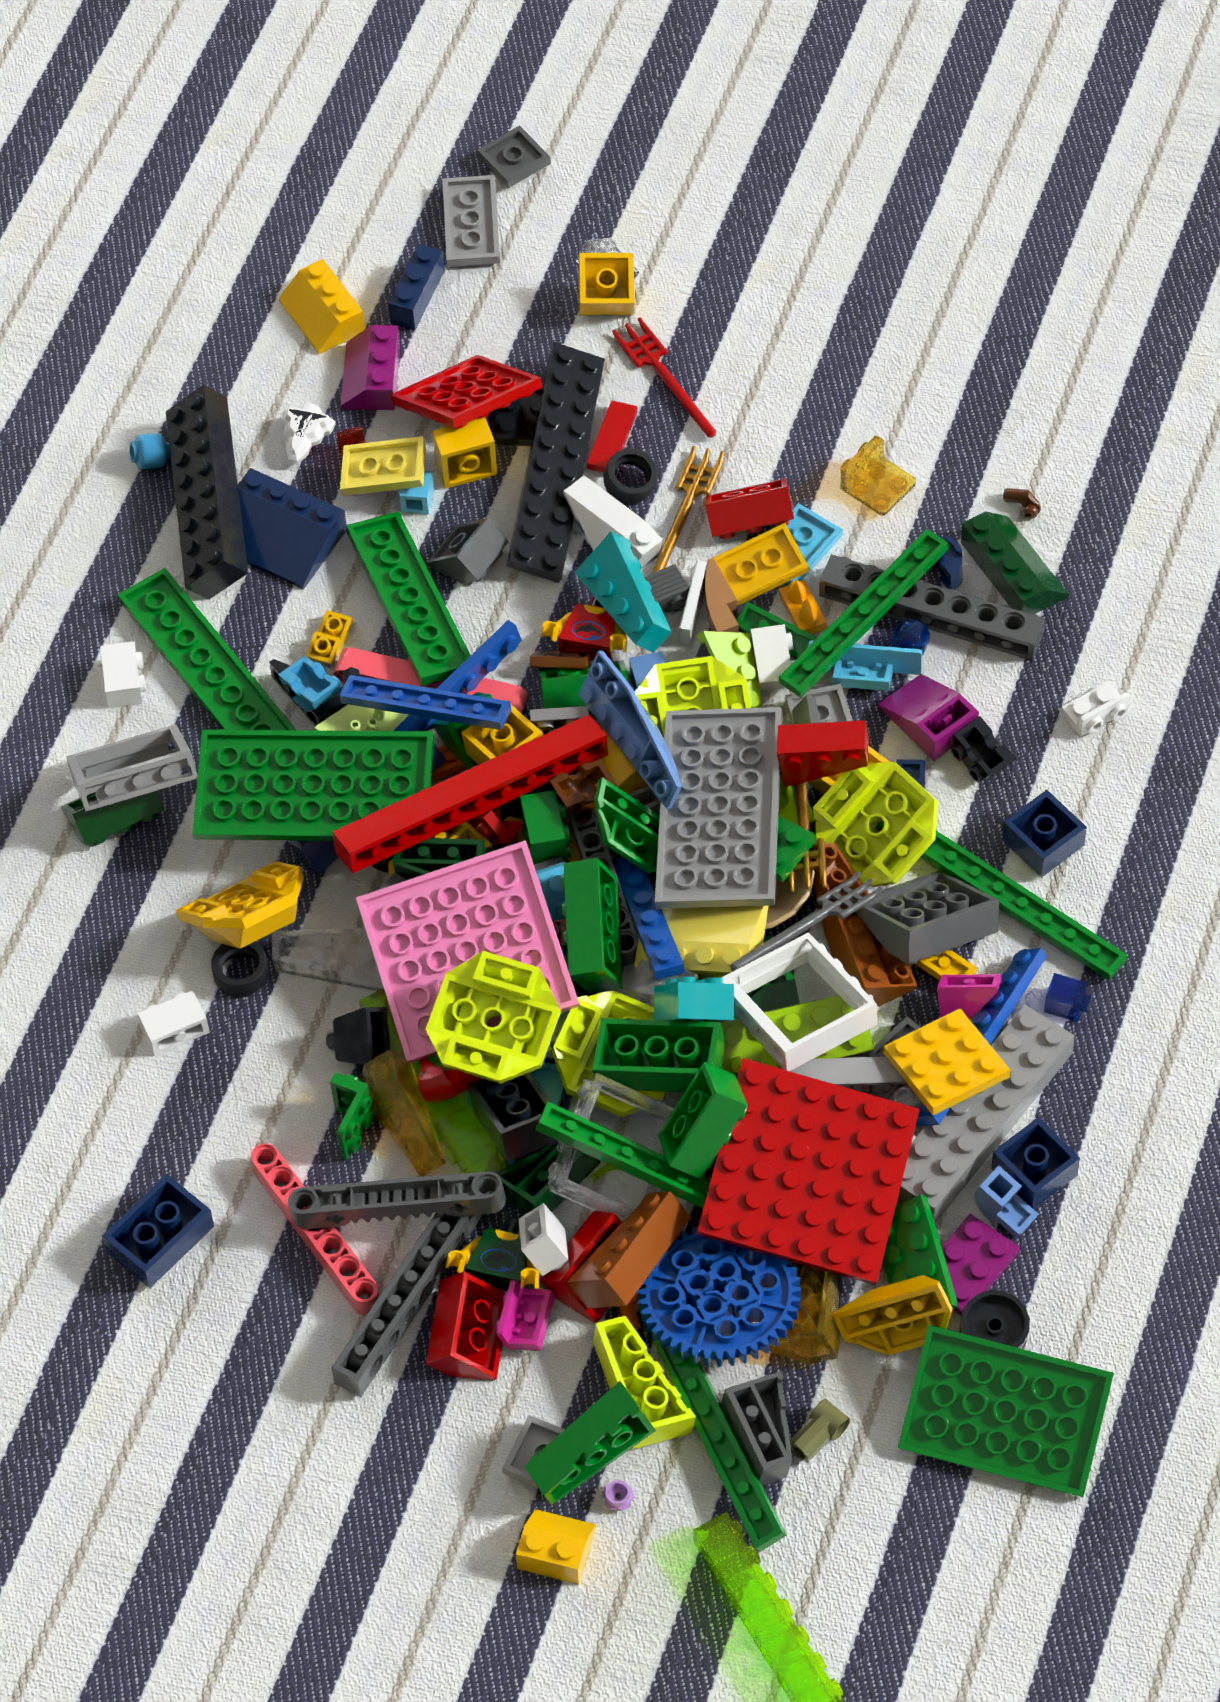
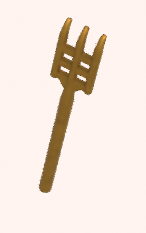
M692 446L675 486V489L678 491L684 490L686 495L681 502L651 573L666 568L694 498L701 494L710 495L723 464L724 451L720 452L714 468L707 467L710 449H706L700 465H695L693 461L696 446ZM689 471L696 472V475L688 473ZM703 474H709L710 477H705ZM685 480H686V481H691L692 484H687V483H684V482H685ZM699 483L707 484L706 487L698 486Z
M805 782L795 785L798 826L809 831L807 785ZM823 838L817 839L811 847L818 848V850L810 852L808 850L800 860L802 863L797 864L788 875L787 879L791 893L795 891L794 872L803 871L806 890H810V870L819 869L822 887H827L825 843ZM818 858V861L810 862V859Z

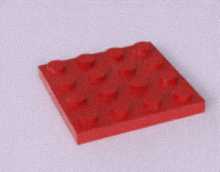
M476 355L390 395L392 404L434 420L437 423L447 425L452 429H459L465 427L467 422L484 418L489 415V412L497 408L508 407L512 401L529 397L534 391L543 387L541 377Z

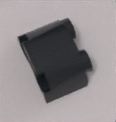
M980 716L953 735L954 745L950 747L951 753L955 759L963 761L969 769L970 776L976 782H980L983 779L988 780L1017 759L1005 744L997 742L993 736L992 729Z

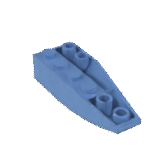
M598 651L578 696L588 706L591 713L665 808L672 809L682 785L669 748L633 688L604 651Z

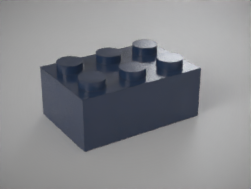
M166 1174L102 1235L106 1253L150 1289L214 1227L211 1209Z

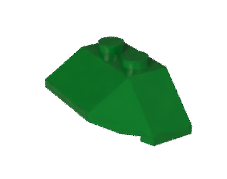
M602 777L598 781L594 806L598 831L604 845L648 874L656 872L660 816Z

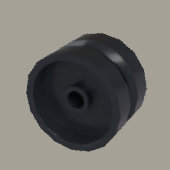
M989 1290L977 1294L968 1301L962 1312L959 1333L1025 1349L1029 1335L1030 1318L1026 1307L1017 1297L1005 1291Z

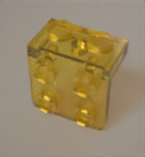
M875 435L869 442H864L860 446L858 453L853 458L847 459L840 468V489L877 514L884 516L915 487L916 478L884 458L885 440Z

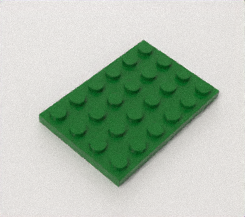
M928 1325L898 1448L1084 1497L1114 1373Z

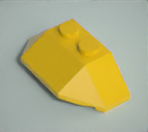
M921 1275L872 1289L834 1311L832 1316L845 1342L857 1343L867 1349L891 1355L923 1346L928 1325L947 1329L953 1309L940 1282Z

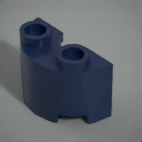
M947 535V538L939 536L948 542L949 550L932 567L940 568L943 572L940 576V581L947 589L955 590L963 581L962 549L951 536Z

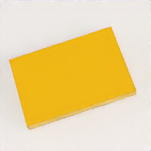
M786 523L713 557L737 599V606L810 571Z

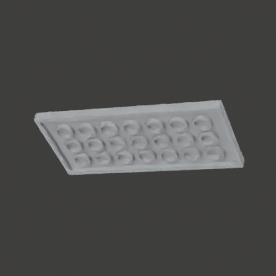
M781 707L666 711L664 740L676 765L682 788L672 809H666L660 803L655 888L656 909L775 905L780 787L777 732L778 725H782Z

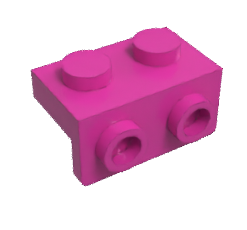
M510 1281L508 1291L503 1296L504 1307L501 1318L496 1323V1334L506 1349L541 1351L555 1299L552 1290L523 1289L518 1281Z

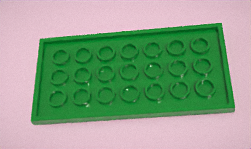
M202 729L193 838L194 840L334 841L333 831L431 787L434 746L433 731Z

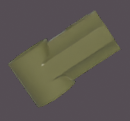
M823 1399L811 1412L808 1422L790 1439L793 1454L801 1461L809 1463L830 1440L834 1441L844 1433L851 1419L830 1401Z

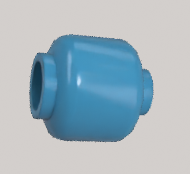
M160 433L139 434L135 437L134 441L130 442V460L139 469L162 468L165 466L166 460L171 458L169 442H166Z

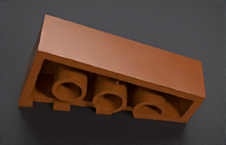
M671 1191L647 1194L634 1211L566 1283L587 1309L627 1306L690 1220V1215Z

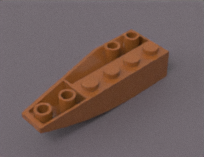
M825 843L826 888L822 887L819 869H814L813 885L816 900L856 874L836 843ZM811 848V849H809V851H816V850H818V848ZM818 858L812 859V862L818 861ZM858 878L849 888L854 890L861 886L862 882ZM865 890L860 895L863 897L868 895L869 893L867 890ZM817 903L818 909H822L823 905ZM856 912L844 919H840L839 916H827L822 920L831 956L833 959L837 958L841 962L844 970L851 977L854 976L859 981L861 988L868 995L871 994L873 996L874 1002L878 1007L917 987L909 964L889 954Z

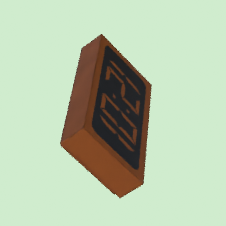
M535 651L530 656V666L586 669L592 663V653Z

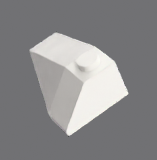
M585 475L564 490L563 494L585 533L588 545H591L593 551L608 533L612 531L630 541L634 557L639 560L642 567L659 555L663 539L641 517Z

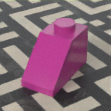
M1001 974L942 975L937 987L940 1018L961 1009L970 1020L997 993L1002 980Z

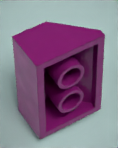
M371 325L346 342L341 409L395 410L390 394L397 392L400 357L398 326Z

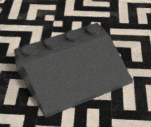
M939 870L883 889L873 901L855 912L889 954L901 959L904 963L914 964L920 959L939 955L943 951L959 948L968 942L982 940L985 936L997 933L999 900Z

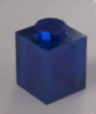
M1054 973L1045 997L1044 1012L1078 1022L1081 1013H1087L1092 996L1087 994L1089 983Z

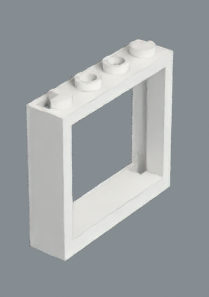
M809 932L722 977L724 984H734V1016L775 1061L787 1071L803 1065L878 1025L877 1011L879 1007L874 1002L873 996L871 994L868 995L861 988L859 981L854 976L851 977L844 970L841 962L837 958L833 959L827 952L824 944H819ZM808 962L853 1011L791 1043L752 1001L747 993Z

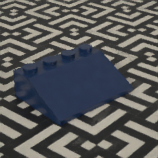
M250 468L238 484L247 564L304 589L345 534L347 525L345 510Z

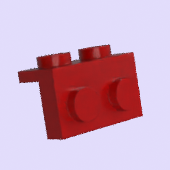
M492 810L466 821L493 845L510 844L519 836L518 831L524 826L521 821H500Z

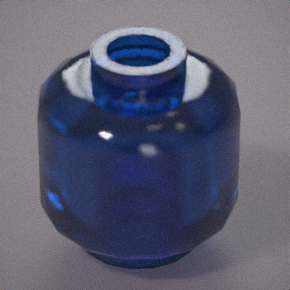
M913 619L903 620L894 630L890 640V647L920 649L923 656L930 641V632L922 622Z

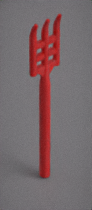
M639 317L638 322L645 334L638 337L628 323L625 324L627 332L632 339L628 343L621 338L615 329L612 330L617 343L637 368H640L642 365L653 366L658 376L705 435L713 438L716 435V429L667 368L659 361L662 355L665 356L668 351L642 318ZM651 340L650 343L646 345L644 344V342ZM636 346L639 347L638 349H636V350H634V351L631 350L632 348H634V347H636ZM654 348H657V349H658V350H656V351H654V352H652V353L650 352V350H652V349H654ZM642 354L645 355L644 357L638 359V356Z

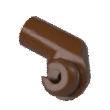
M1006 488L1004 490V501L1020 503L1024 507L1023 513H1025V517L1033 519L1041 511L1040 502L1029 490Z

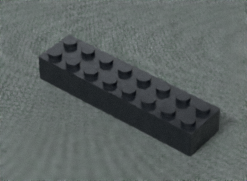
M203 384L166 411L185 588L210 600L247 575L248 566L228 400L226 396Z

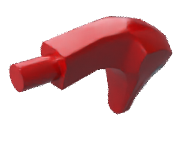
M428 1058L420 1060L421 1070L418 1075V1087L425 1102L440 1103L454 1098L467 1090L468 1084L483 1079L455 1069L445 1071L441 1067L432 1064Z

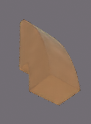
M714 558L708 560L705 578V602L710 630L739 633V625L734 618L737 616V599Z

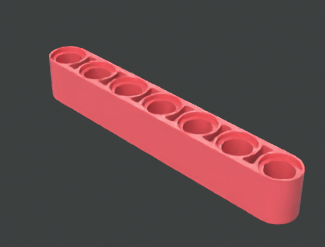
M351 647L342 650L333 672V676H336L342 684H344L343 670L353 667L359 670L361 677L421 686L409 660ZM483 678L473 691L467 693L469 695H473L476 692L491 694L493 699L510 701V704L521 714L528 698L527 691L520 686ZM445 680L421 687L437 689Z
M268 1143L257 1145L251 1153L252 1165L257 1179L358 1314L366 1316L379 1298L378 1286L375 1280L335 1227L310 1231L309 1229H302L294 1223L288 1206V1197L297 1188L305 1186L273 1145ZM265 1160H270V1161H272L271 1163H269V1164H267V1165H262V1164H260L261 1162H263V1161H265ZM281 1182L288 1183L286 1186L283 1187L276 1186ZM310 1206L304 1207L301 1210L308 1209ZM329 1249L338 1250L333 1254L325 1253ZM347 1271H353V1272H355V1273H354L353 1275H351V1276H343V1275H342L344 1272H347ZM363 1294H371V1295H372V1296H371L370 1298H368V1299H360V1298H359V1297H360L361 1295H363Z

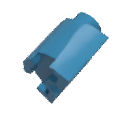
M305 655L278 674L283 686L287 684L296 694L293 700L307 712L317 709L343 689L342 683L336 676L331 677L326 674L319 662H312Z

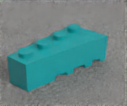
M610 531L576 570L575 574L632 642L654 653L672 631L659 603L654 600L651 593L652 588L641 572L642 566L639 560L634 557L630 541Z

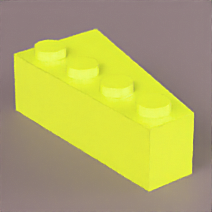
M622 1316L596 1323L592 1341L610 1389L621 1381L656 1430L632 1449L692 1434L696 1416L690 1408L685 1406L676 1387L671 1386L664 1376V1370L648 1353L647 1346L627 1317Z

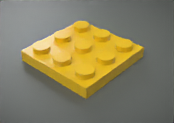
M961 1009L888 1043L883 1048V1054L933 1116L1010 1078L1011 1070Z

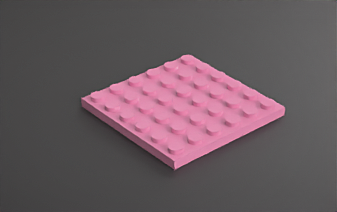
M526 840L356 897L408 1064L418 1062L422 1058L438 1055L426 1031V1026L445 974L458 965L472 959L474 955L481 951L539 967L560 1007L561 1013L580 1007ZM498 1016L490 1018L487 1026H498L502 1018Z

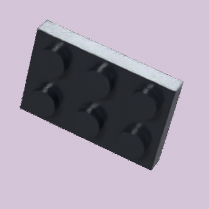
M535 375L541 377L543 387L545 375ZM543 388L534 391L529 397L512 401L508 407L497 408L493 432L495 444L531 446Z

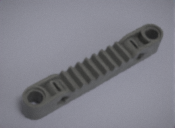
M488 1171L301 1187L294 1190L288 1197V1206L293 1221L302 1229L339 1227L348 1224L350 1221L358 1223L359 1219L370 1222L371 1218H376L378 1221H382L384 1217L394 1220L396 1216L407 1219L408 1215L419 1218L420 1214L423 1213L427 1217H431L435 1212L439 1216H443L444 1213L452 1216L492 1214L500 1211L506 1203L501 1178L498 1174ZM488 1191H494L491 1194H484ZM310 1206L308 1209L301 1210L304 1207Z

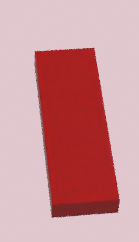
M611 400L588 458L587 469L604 473L610 457L617 451L624 449L638 412L637 406Z

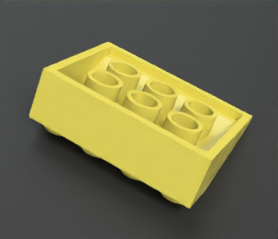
M768 906L662 909L684 963L685 973L671 977L722 978L731 973V964L763 944ZM638 939L634 967L647 976H654L640 939Z

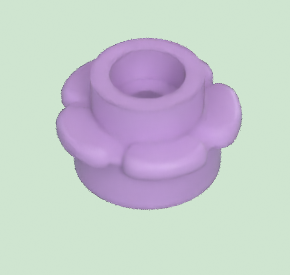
M616 1480L605 1487L602 1496L605 1499L604 1503L607 1508L623 1511L630 1507L631 1500L634 1498V1492L627 1483ZM617 1494H620L621 1498L617 1499L615 1498V1496Z

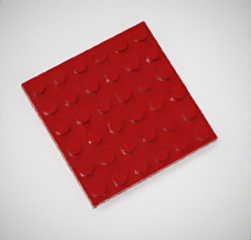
M743 1058L740 1063L737 1081L748 1105L744 1118L738 1121L731 1131L728 1143L723 1145L716 1155L696 1234L876 1285L920 1109Z

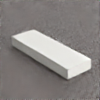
M697 561L695 564L679 627L681 645L691 646L705 591L707 562Z

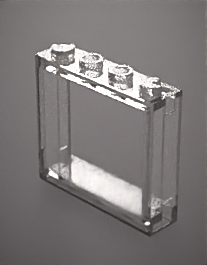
M596 1073L584 1079L582 1086L577 1091V1095L580 1096L577 1106H574L570 1112L589 1120L599 1091L663 1121L668 1120L674 1108ZM560 1141L558 1142L557 1151H559L556 1162H553L548 1169L550 1173L546 1189L593 1211L614 1212L623 1222L634 1209L568 1180L567 1178L578 1150ZM661 1148L660 1154L665 1156L664 1150ZM649 1184L645 1196L651 1192H663L664 1190Z

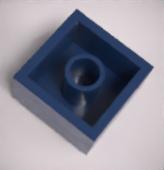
M1045 790L1003 822L1002 841L1042 878L1085 846L1087 826L1048 790Z
M1037 1117L993 1151L991 1169L994 1171L1000 1166L1022 1186L1016 1194L1032 1209H1035L1078 1175L1080 1157L1040 1117Z

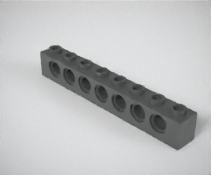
M831 554L820 578L819 596L851 605L885 570L879 569L874 565L862 564L852 561L847 557ZM919 580L883 615L1033 661L1043 637L1045 618L1039 617L1034 613H1025L1012 609L1007 605L995 604L985 601L980 597H972L959 593L954 589H945L932 585L927 581Z
M435 1213L331 1367L334 1384L360 1398L362 1397L447 1270L448 1253L461 1249L483 1214L452 1216L444 1213L443 1216H439Z

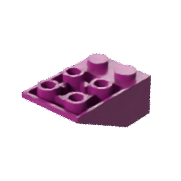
M923 674L918 675L878 703V707L933 761L947 753L950 747L954 745V733L975 720L979 715V711L960 693Z

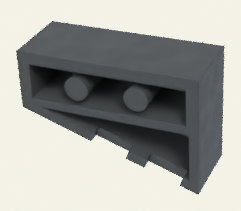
M782 1371L726 1388L721 1400V1405L762 1486L786 1478L792 1462L789 1427L785 1413L786 1400L783 1395Z

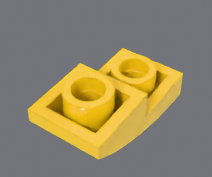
M326 610L318 632L314 631L305 656L311 660L333 665L354 623L353 618Z

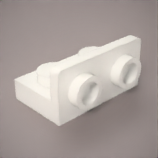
M1108 681L1062 706L1061 714L1078 735L1082 737L1089 732L1094 733L1098 731L1104 724L1113 719L1118 720L1128 712L1130 697L1126 692L1120 695Z

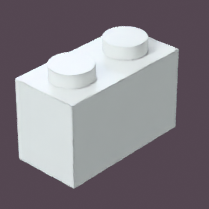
M785 624L751 629L750 634L760 691L785 688L779 683V676L795 661L790 660L789 650H793L791 633H786Z
M134 641L100 646L108 707L142 704L141 692H146L145 676L139 675V669L144 668L142 652H136Z
M193 990L185 994H177L171 1000L159 1005H151L138 1013L141 1029L155 1056L210 1033L207 1018Z
M544 1203L519 1218L522 1252L542 1276L550 1271L560 1269L568 1260L566 1234L562 1224Z

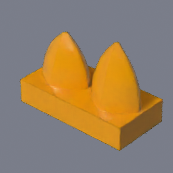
M793 580L790 585L779 589V597L794 626L810 634L827 629V621L805 580Z

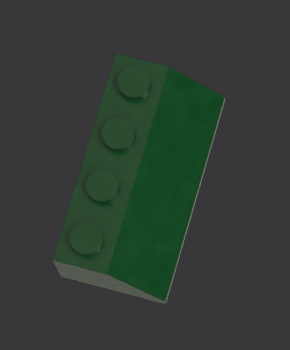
M985 511L962 523L961 544L1012 609L1036 614L1069 597L1068 592L1008 516Z

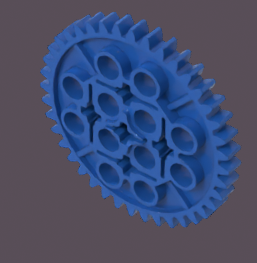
M692 1227V1235L690 1236L686 1232L681 1231V1240L677 1238L674 1240L637 1291L639 1312H641L642 1322L646 1323V1331H652V1339L654 1341L660 1339L662 1349L670 1345L671 1355L681 1351V1360L683 1361L689 1355L693 1356V1364H697L703 1358L705 1366H709L712 1360H716L718 1367L722 1366L724 1360H728L729 1364L734 1366L735 1358H739L745 1364L749 1354L753 1358L758 1359V1350L768 1354L769 1344L777 1347L779 1345V1337L786 1338L787 1329H793V1320L798 1318L801 1288L800 1277H797V1268L792 1267V1262L697 1235L696 1227Z

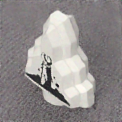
M304 404L301 409L288 408L282 413L281 426L284 427L283 436L287 440L285 448L289 463L299 464L308 456L311 447L320 444L324 436L330 435L336 425V422L328 415L323 414L322 410L316 405Z

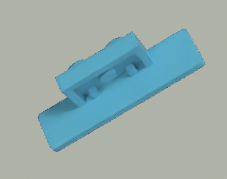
M809 641L808 647H809L814 641ZM854 644L831 667L834 668L833 685L841 683V687L889 691L893 673L921 674L922 650Z

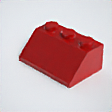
M787 478L716 493L705 498V507L712 537L719 536V539L734 537L735 532L746 530V533H755L763 530L762 526L773 524V527L783 523L788 525L790 524L789 520L794 519Z
M593 1211L568 1242V1260L560 1269L550 1271L539 1279L548 1290H552L558 1301L593 1323H597L609 1307L587 1309L566 1281L622 1223L614 1212Z
M465 1271L440 1280L426 1365L452 1377L489 1381L497 1380L502 1342L496 1334V1323L501 1318L505 1292Z

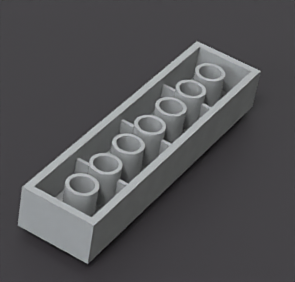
M1024 1005L991 1045L1011 1070L1010 1078L950 1107L940 1125L925 1126L911 1143L897 1202L903 1204L920 1194L926 1196L934 1223H936L1072 1055L1075 1035L1027 1005Z

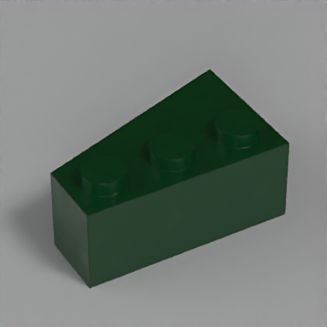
M429 838L394 854L393 866L395 873L409 880L481 856L487 852L483 839Z
M557 1142L549 1147L538 1150L526 1158L523 1156L515 1159V1164L501 1172L498 1169L493 1172L501 1178L506 1202L526 1215L543 1203L553 1212L601 1161L562 1142Z

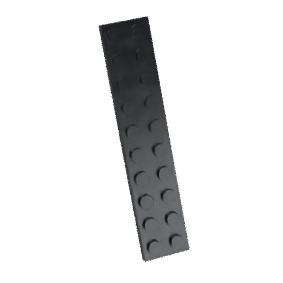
M556 342L551 347L506 567L559 583L562 578L574 514L563 492L582 477L605 358Z

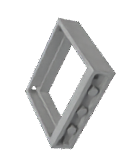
M176 724L66 756L74 786L85 811L198 778L191 751ZM173 742L176 748L169 750L167 743ZM186 766L189 773L182 775L180 767ZM83 768H84L85 773H86V775H84V776H83V773H82V771H81V769H83ZM95 793L97 800L88 802L87 795Z

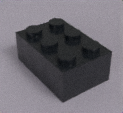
M530 1072L502 1084L483 1078L467 1085L473 1113L507 1162L560 1142L535 1130L545 1105L550 1101Z

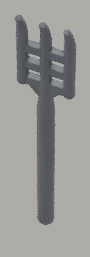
M858 871L848 880L817 898V903L823 905L822 909L811 913L731 964L732 972L785 945L820 923L827 916H839L840 919L846 918L873 901L880 894L883 886L880 885L875 891L862 897L860 894L869 887L872 879L869 878L854 890L850 889L849 887L861 875V872Z

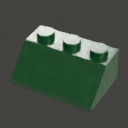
M153 791L89 811H85L81 799L78 798L62 805L61 809L79 841L85 846L89 844L90 847L106 841L105 837L114 832L118 835L131 830L132 824L138 821L148 822L157 818L158 812L164 810L157 791ZM95 793L87 795L88 802L97 800Z

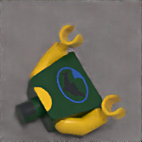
M505 1219L502 1231L488 1228L482 1236L476 1237L460 1251L453 1250L448 1253L446 1268L457 1266V1272L461 1273L466 1266L467 1273L499 1290L508 1291L511 1280L518 1281L523 1289H525L526 1284H533L534 1289H539L540 1272L521 1250L519 1221L515 1219Z

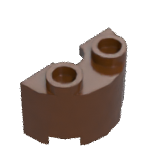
M601 759L592 763L585 762L581 764L573 775L559 773L550 780V786L568 813L575 811L577 815L585 814L595 809L594 800L599 779L603 777L616 787L618 786Z

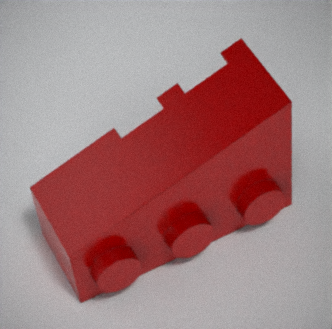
M865 720L778 725L777 758L784 787L868 766L869 736Z

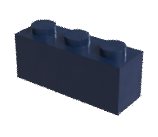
M417 244L388 303L390 324L416 330L444 274L443 250Z

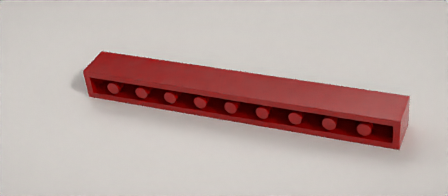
M586 715L333 831L335 851L352 874L544 786L550 783V780L559 773L570 774L585 762L592 763L609 756L607 734L590 715Z

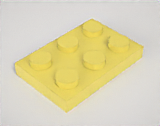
M424 436L344 445L340 482L342 495L423 487L426 454Z

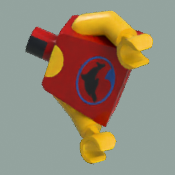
M595 597L592 598L590 606L577 604L572 612L565 614L557 622H543L540 637L550 636L554 642L559 637L560 652L592 653V660L594 661L597 652L603 650L611 662L613 661L614 650L627 652L628 638L626 633Z

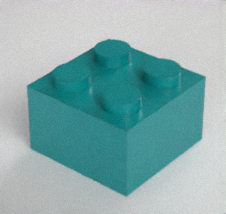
M677 977V979H665V984L654 986V1020L720 1023L734 1021V984H724L723 978L695 980V977Z

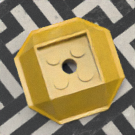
M273 861L251 872V875L244 880L206 899L199 898L175 911L179 921L191 924L212 941L241 949L295 921L298 896L304 876L299 866Z

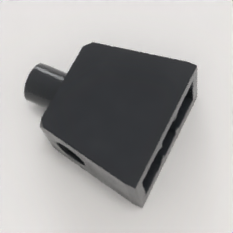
M365 1007L334 1019V1032H330L327 1035L326 1044L329 1049L335 1050L337 1061L363 1065L391 1064L387 1007Z

